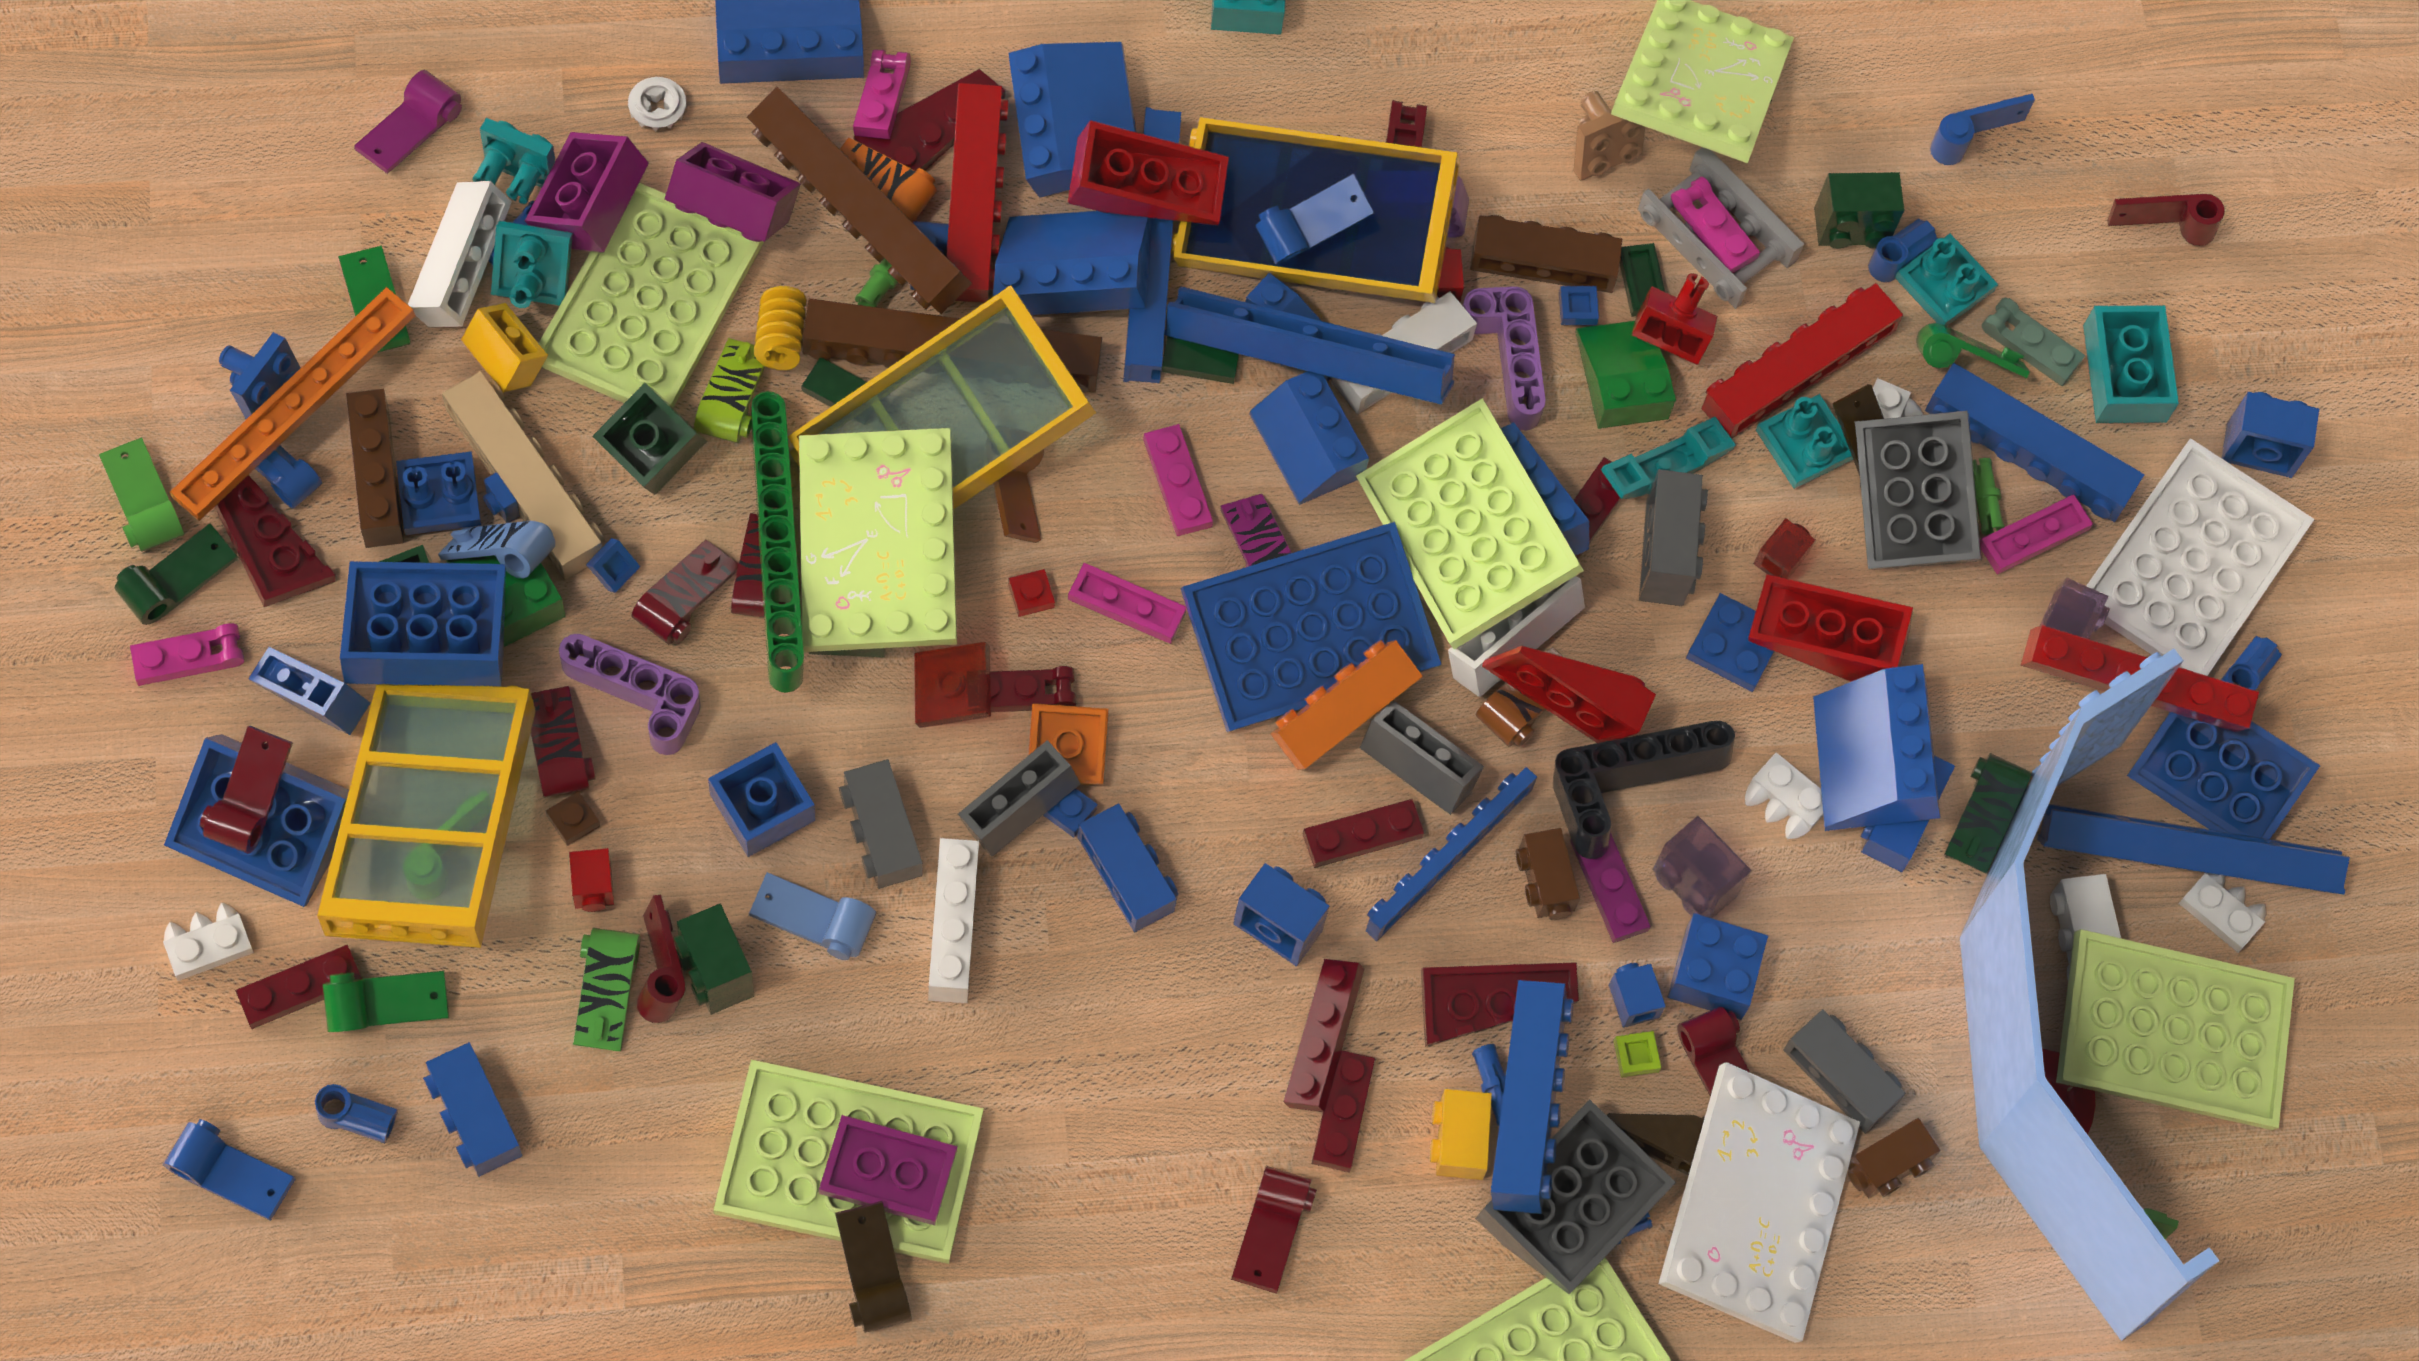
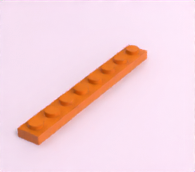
M386 287L170 491L172 498L200 521L415 317L414 310Z

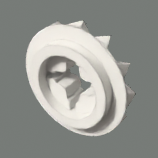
M664 77L644 79L636 84L629 94L628 107L631 118L637 120L641 128L643 126L652 127L655 132L659 128L666 126L671 129L673 123L677 120H682L685 108H687L685 93L671 79ZM664 98L665 109L657 108L651 112L650 102L657 103L660 99Z

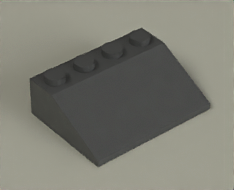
M1968 411L1856 421L1868 569L1982 561Z
M1590 1099L1551 1138L1556 1139L1555 1163H1548L1546 1175L1552 1176V1190L1550 1199H1543L1542 1214L1494 1210L1491 1200L1475 1218L1505 1248L1568 1294L1587 1277L1676 1183Z

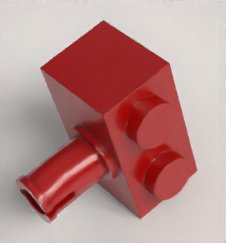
M1690 273L1677 297L1653 286L1650 288L1636 315L1632 336L1698 365L1714 336L1718 316L1697 307L1705 290L1709 287V283L1701 276L1696 285L1695 280L1698 274Z

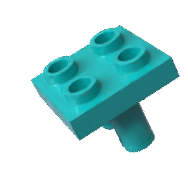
M485 118L480 127L485 158L472 180L473 182L491 181L495 185L502 172L514 176L511 185L506 190V195L514 201L517 200L518 196H521L519 203L526 204L534 187L539 186L542 188L555 163L553 144L540 135H528L518 131L508 122H496Z
M499 221L496 225L491 295L510 297L511 303L518 308H526L532 301L560 306L568 292L573 233Z
M1951 233L1944 238L1937 239L1932 247L1900 269L1895 276V279L1934 321L1945 326L1951 324L1993 293L1998 286V283Z
M1820 394L1812 398L1801 397L1796 400L1794 407L1757 425L1756 432L1793 489L1853 460L1841 426Z

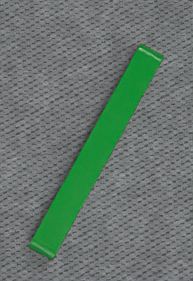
M767 391L761 392L752 400L751 413L767 665L770 685L779 692L788 693L797 690L803 682L804 651L786 406L784 399L779 394ZM777 602H785L786 604H777ZM780 634H788V635H790V636L783 637V636H779V635H780ZM787 666L791 667V669H782L780 667Z

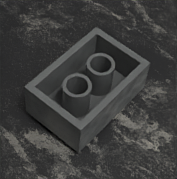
M1658 469L1646 499L1639 601L1683 606L1688 594H1694L1696 579L1701 578L1703 557L1697 556L1699 545H1703L1705 537V523H1700L1701 511L1706 509L1708 490L1702 489L1703 475Z

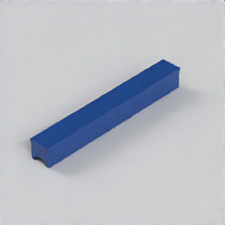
M1146 107L1143 134L1179 144L1182 112L1153 110ZM1152 218L1147 308L1129 309L1123 382L1160 383L1173 220Z
M1182 286L1178 289L1176 301H1170L1167 305V325L1164 333L1166 336L1441 405L1454 386L1453 369L1455 354Z
M2048 804L2043 817L2041 833L2038 834L2037 838L2044 847L2343 895L2345 894L2344 884L2350 859L2349 856L2342 855L2340 850Z

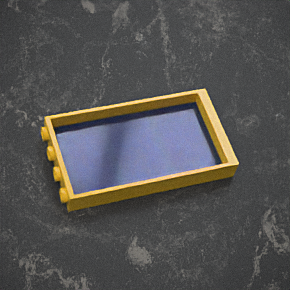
M1199 118L1198 129L1193 128L1191 131L1189 146L1227 156L1229 160L1220 223L1218 225L1180 221L1178 233L1172 234L1171 254L1174 255L1173 257L1179 267L1262 279L1270 273L1283 282L1436 303L1460 169V159L1457 152ZM1355 174L1375 214L1300 255L1275 265L1255 226L1261 221L1258 215L1277 205L1280 210L1290 209Z

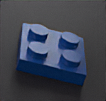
M1720 593L1691 646L1686 659L1753 692L1774 651L1748 641L1756 611Z

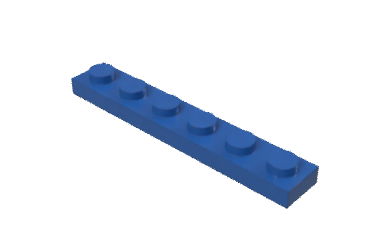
M1527 767L1517 776L1513 772L1509 774L1498 786L1497 789L1500 793L1492 800L1487 797L1483 799L1473 810L1472 815L1474 818L1466 826L1462 823L1456 825L1446 837L1448 843L1440 851L1433 848L1420 862L1422 868L1414 876L1410 873L1406 874L1393 889L1396 893L1387 902L1382 898L1370 909L1367 914L1370 919L1366 932L1377 942L1532 791L1537 776Z

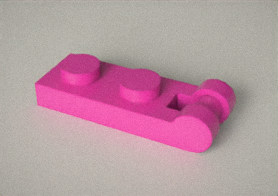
M874 49L872 51L870 69L853 123L855 136L890 139L910 70V53L897 52V55L886 54L885 50ZM885 68L894 69V73H884Z
M1699 177L1691 182V187L1688 189L1680 188L1671 194V201L1677 211L1702 243L1732 273L1758 259L1760 251L1715 196L1706 178ZM1697 199L1703 205L1699 209H1696L1692 204Z
M227 623L212 630L130 645L137 685L141 686L242 665L244 663L243 650L238 648L237 640L240 639L238 625ZM222 645L223 650L220 653L212 654V646Z

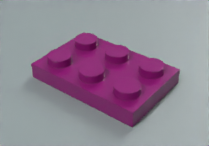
M842 1115L819 1187V1194L862 1206L882 1201L884 1210L887 1213L935 1225L957 1153V1146Z

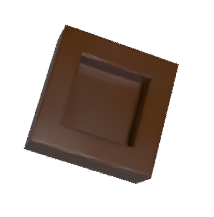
M579 791L546 810L548 819L567 846L600 827L598 818Z

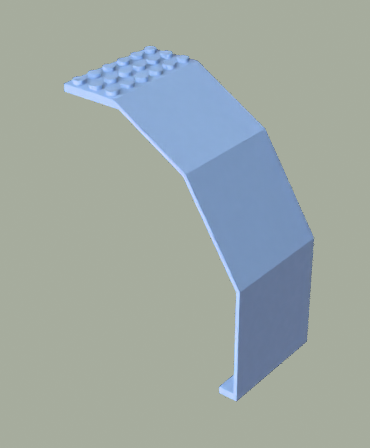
M2172 649L2163 656L2159 652L2152 654L2139 665L2141 668L2139 671L2132 675L2128 671L2120 674L2109 683L2110 689L2102 694L2095 690L2078 703L2080 708L2069 716L2070 723L2058 732L2060 737L2049 745L2051 751L2039 760L2041 765L2032 771V779L2027 785L1960 936L1979 1147L2121 1341L2152 1321L2218 1263L2219 1259L2209 1247L2185 1264L2182 1263L2045 1078L2023 862L2055 788L2122 746L2184 661L2175 649Z

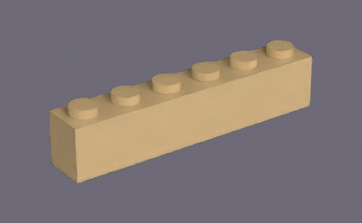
M480 371L443 392L442 396L446 411L489 473L493 475L497 472L517 501L519 515L522 520L537 521L551 529L555 539V547L548 554V557L563 579L567 580L587 568L586 564L602 548L601 543L605 542V539L598 526L594 522L588 524L582 516L585 511L576 495L572 493L568 496L562 487L565 483L554 465L548 467L542 459L544 452L535 437L532 436L528 439L522 430L525 426L514 408L510 410L506 408L502 402L505 397L498 384L494 380L488 382Z

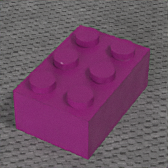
M570 132L525 222L528 226L573 233L571 249L604 252L649 162L628 136Z
M701 142L676 159L664 200L674 203L675 207L682 212L697 213L707 217L708 221L715 226L730 227L738 230L748 240L765 242L789 223L801 183Z

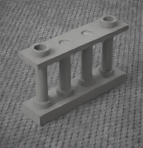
M1702 147L1695 152L1689 169L1692 174L1660 199L1648 188L1643 192L1638 210L1643 220L1648 225L1654 226L1714 287L1716 294L1722 300L1728 301L1736 309L1741 305L1747 287L1744 285L1745 282L1774 260L1780 261L1786 268L1790 267L1798 260L1804 243L1711 150ZM1699 177H1704L1708 180L1715 196L1727 211H1730L1741 222L1739 226L1747 236H1755L1765 246V249L1760 252L1758 259L1735 273H1732L1694 235L1695 232L1687 222L1683 224L1670 210L1674 206L1671 201V194L1680 188L1688 189L1691 187V182Z

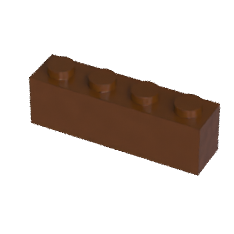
M1480 215L1474 236L1470 270L1564 286H1597V291L1613 293L1619 272L1622 238H1616L1602 232L1595 234L1580 232L1571 227L1555 228L1543 226L1535 221L1518 222L1506 220L1499 215Z
M384 389L346 393L360 529L365 547L403 544L390 414Z

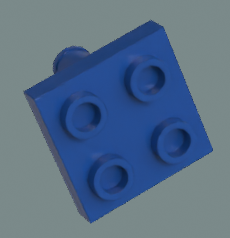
M274 332L255 357L231 345L226 346L219 357L221 366L232 371L230 376L232 388L230 392L245 419L252 415L301 368L286 338Z
M472 451L396 461L405 535L481 526Z

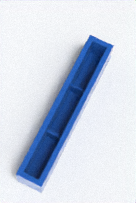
M1955 363L1951 365L1925 409L1929 414L1968 411L1971 442L1982 444L1994 451L2003 461L2012 462L2026 470L2032 478L2045 481L2057 488L2064 497L2067 498L2074 494L2077 500L2089 507L2095 515L2109 519L2114 523L2145 475Z
M1518 980L1491 1186L1494 1210L1542 1214L1543 1199H1550L1552 1176L1546 1175L1548 1163H1555L1556 1139H1551L1552 1127L1559 1128L1561 1105L1555 1103L1556 1092H1563L1565 1069L1559 1067L1561 1057H1567L1569 1051V1034L1564 1033L1565 1022H1572L1573 999H1567L1564 983Z

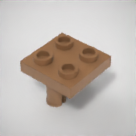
M1598 91L1587 93L1581 99V107L1587 115L1579 121L1577 128L1573 168L1580 181L1591 176L1601 175L1611 167L1636 159L1642 154L1645 126L1612 115L1611 109Z

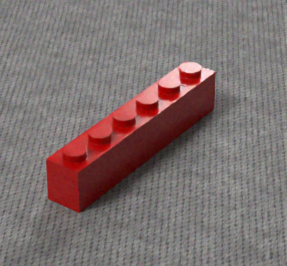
M958 83L946 257L972 284L955 301L985 303L988 301L989 290L993 291L995 269L990 268L991 256H998L1000 235L993 234V222L1001 223L1002 201L995 200L996 188L1003 189L1004 167L997 166L998 155H1005L1006 133H999L1000 121H1007L1009 101L1008 99H1002V86Z
M1877 283L1865 290L1860 287L1847 297L1846 303L1838 308L1835 305L1830 306L1818 317V321L1808 326L1805 323L1798 327L1790 335V339L1783 344L1775 342L1770 345L1757 361L1752 362L1748 360L1741 364L1735 370L1734 376L1726 381L1721 378L1712 383L1705 392L1707 395L1701 409L1710 419L1716 416L1732 439L1894 333L1903 314Z
M2040 625L2030 630L2020 666L2105 692L2110 689L2109 683L2120 674L2128 671L2132 675L2141 669L2139 665L2148 657ZM2179 667L2151 706L2238 732L2250 728L2259 692Z

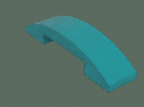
M1715 416L1688 428L1684 435L1678 439L1637 457H1634L1631 453L1604 465L1601 471L1621 499L1635 498L1649 494L1658 469L1693 474L1733 450L1736 444Z

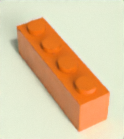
M1379 640L1363 653L1366 659L1355 667L1353 663L1348 664L1334 675L1337 680L1335 684L1327 690L1320 686L1305 698L1308 705L1297 713L1294 709H1291L1275 721L1278 728L1271 733V736L1297 770L1306 769L1423 677L1396 640L1386 644Z

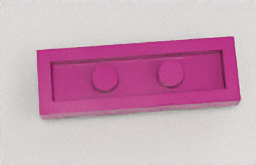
M1177 424L1144 433L1143 441L1176 536L1212 528L1213 520L1180 425Z
M2073 494L1981 538L1980 546L1985 557L1998 575L2089 531L2093 523Z
M1083 563L1068 593V600L1171 644L1187 609L1184 605L1086 563Z

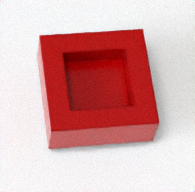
M1045 569L1008 578V585L1018 617L1055 608V600Z

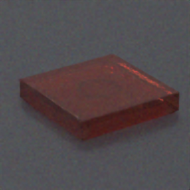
M986 642L914 653L915 724L919 728L991 717L990 646Z

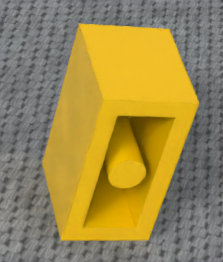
M506 303L478 308L461 338V341L498 384L503 393L531 386L548 357L545 350Z
M1444 1089L1440 1101H1434L1432 1124L1438 1125V1139L1431 1140L1430 1162L1436 1163V1176L1483 1180L1488 1169L1492 1093Z

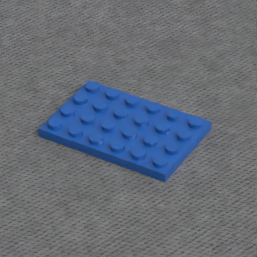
M1395 522L1181 588L1227 733L1282 716L1291 709L1295 711L1303 709L1308 705L1305 698L1320 686L1327 690L1335 684L1337 680L1334 675L1350 663H1353L1355 667L1366 659L1363 653L1379 640H1382L1384 644L1396 640L1420 672L1442 665Z

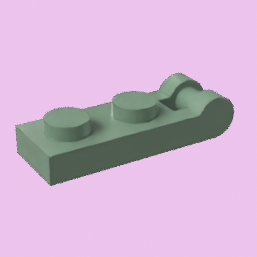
M2002 298L1996 305L1995 314L1989 315L1982 323L1984 332L2003 346L2023 354V360L2060 386H2063L2086 355L2021 311L2017 303L2012 299ZM2007 321L2015 326L2013 331L2005 326Z

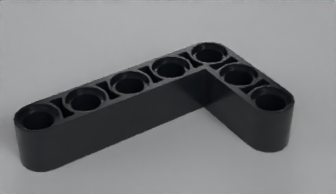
M1709 721L1561 751L1555 759L1553 789L1577 853L1584 858L1597 859L1602 857L1608 850L1611 819L1601 793L1724 769L1730 764L1735 740L1733 728L1723 721Z

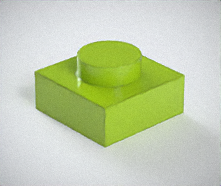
M1654 1031L1621 1035L1614 1038L1613 1042L1621 1078L1659 1073L1661 1064Z

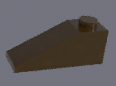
M1607 1114L1648 1156L1689 1176L1705 1116L1700 1118L1696 1115Z

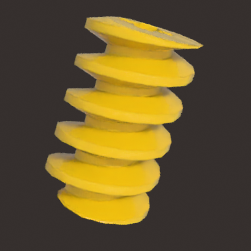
M790 286L772 287L766 290L760 297L754 355L762 365L770 369L790 370L795 368L800 362V342L803 336V318L805 317L807 298L804 292Z

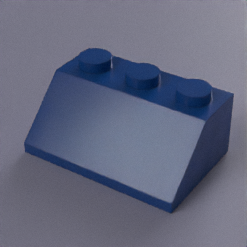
M1307 371L1288 379L1250 410L1249 414L1299 505L1358 480L1356 475L1367 469L1369 456L1323 375Z

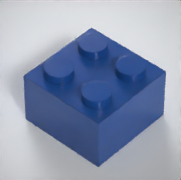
M2247 392L2227 422L2221 458L2230 464L2292 478L2314 448L2320 409L2308 406L2302 401H2286L2273 398L2270 394L2264 392Z
M776 742L708 778L710 796L747 857L815 821V804Z
M1264 863L1239 897L1233 924L1297 967L1322 933L1330 906L1326 904L1325 898L1314 889L1307 888L1305 890L1293 882V877L1286 870L1277 866L1272 868L1267 863Z
M1694 913L1685 929L1667 998L1706 1010L1723 1007L1727 1012L1732 1011L1737 1019L1742 1020L1751 1004L1768 935Z

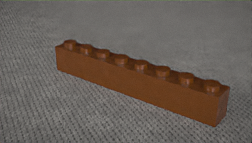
M777 86L747 116L756 127L752 134L766 147L772 143L778 149L774 156L788 170L795 166L801 172L796 177L797 180L811 193L817 189L823 195L819 202L833 216L840 212L846 218L842 226L856 239L862 235L869 242L864 248L879 263L885 258L892 265L887 270L888 273L902 286L908 282L915 289L910 295L925 310L932 306L942 314L972 284Z
M809 298L802 336L803 354L810 355L818 360L820 357L825 360L835 358L847 360L855 365L873 363L889 368L961 318ZM995 323L949 354L964 379L979 377L993 379L1000 384L1025 383L1038 389L1054 387L1014 325ZM1041 329L1082 392L1095 393L1102 337ZM937 362L923 373L936 375L946 373L940 362Z

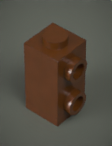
M1556 828L1524 834L1519 849H1516V861L1519 870L1525 871L1528 884L1525 885V895L1529 907H1535L1537 918L1549 916L1550 920H1559L1570 916L1575 911L1580 896L1562 829Z
M1918 1117L1854 1155L1849 1163L1848 1176L1853 1186L1858 1191L1863 1190L1868 1199L1879 1192L1882 1197H1885L1903 1185L1900 1180L1912 1173L1914 1178H1917L1935 1166L1932 1160L1940 1152V1149Z

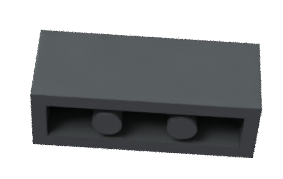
M1394 700L1372 719L1360 746L1361 750L1450 815L1471 794L1484 768L1482 764Z
M1047 740L959 812L958 815L972 836L993 857L1081 783L1071 765Z
M889 759L845 771L844 786L839 787V792L844 808H852L855 817L854 821H850L856 844L863 842L867 854L861 856L867 878L874 877L877 888L881 889L921 877L923 874V863Z
M1822 1009L1790 1038L1783 1051L1848 1117L1859 1121V1128L1866 1134L1900 1102L1906 1093L1901 1089L1902 1085L1898 1078L1891 1072L1884 1071L1874 1061L1871 1051L1862 1043H1856L1846 1033V1027L1836 1016H1829Z

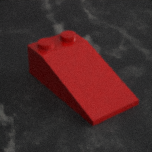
M1090 120L1077 139L1068 203L1105 213L1218 225L1220 223L1229 157Z
M1766 574L1748 641L1852 682L1886 668L1901 667L1910 633L1913 607Z
M1520 646L1486 659L1482 665L1483 668L1596 743L1622 739L1639 733L1656 697V694L1646 688L1645 683L1635 676L1525 646Z

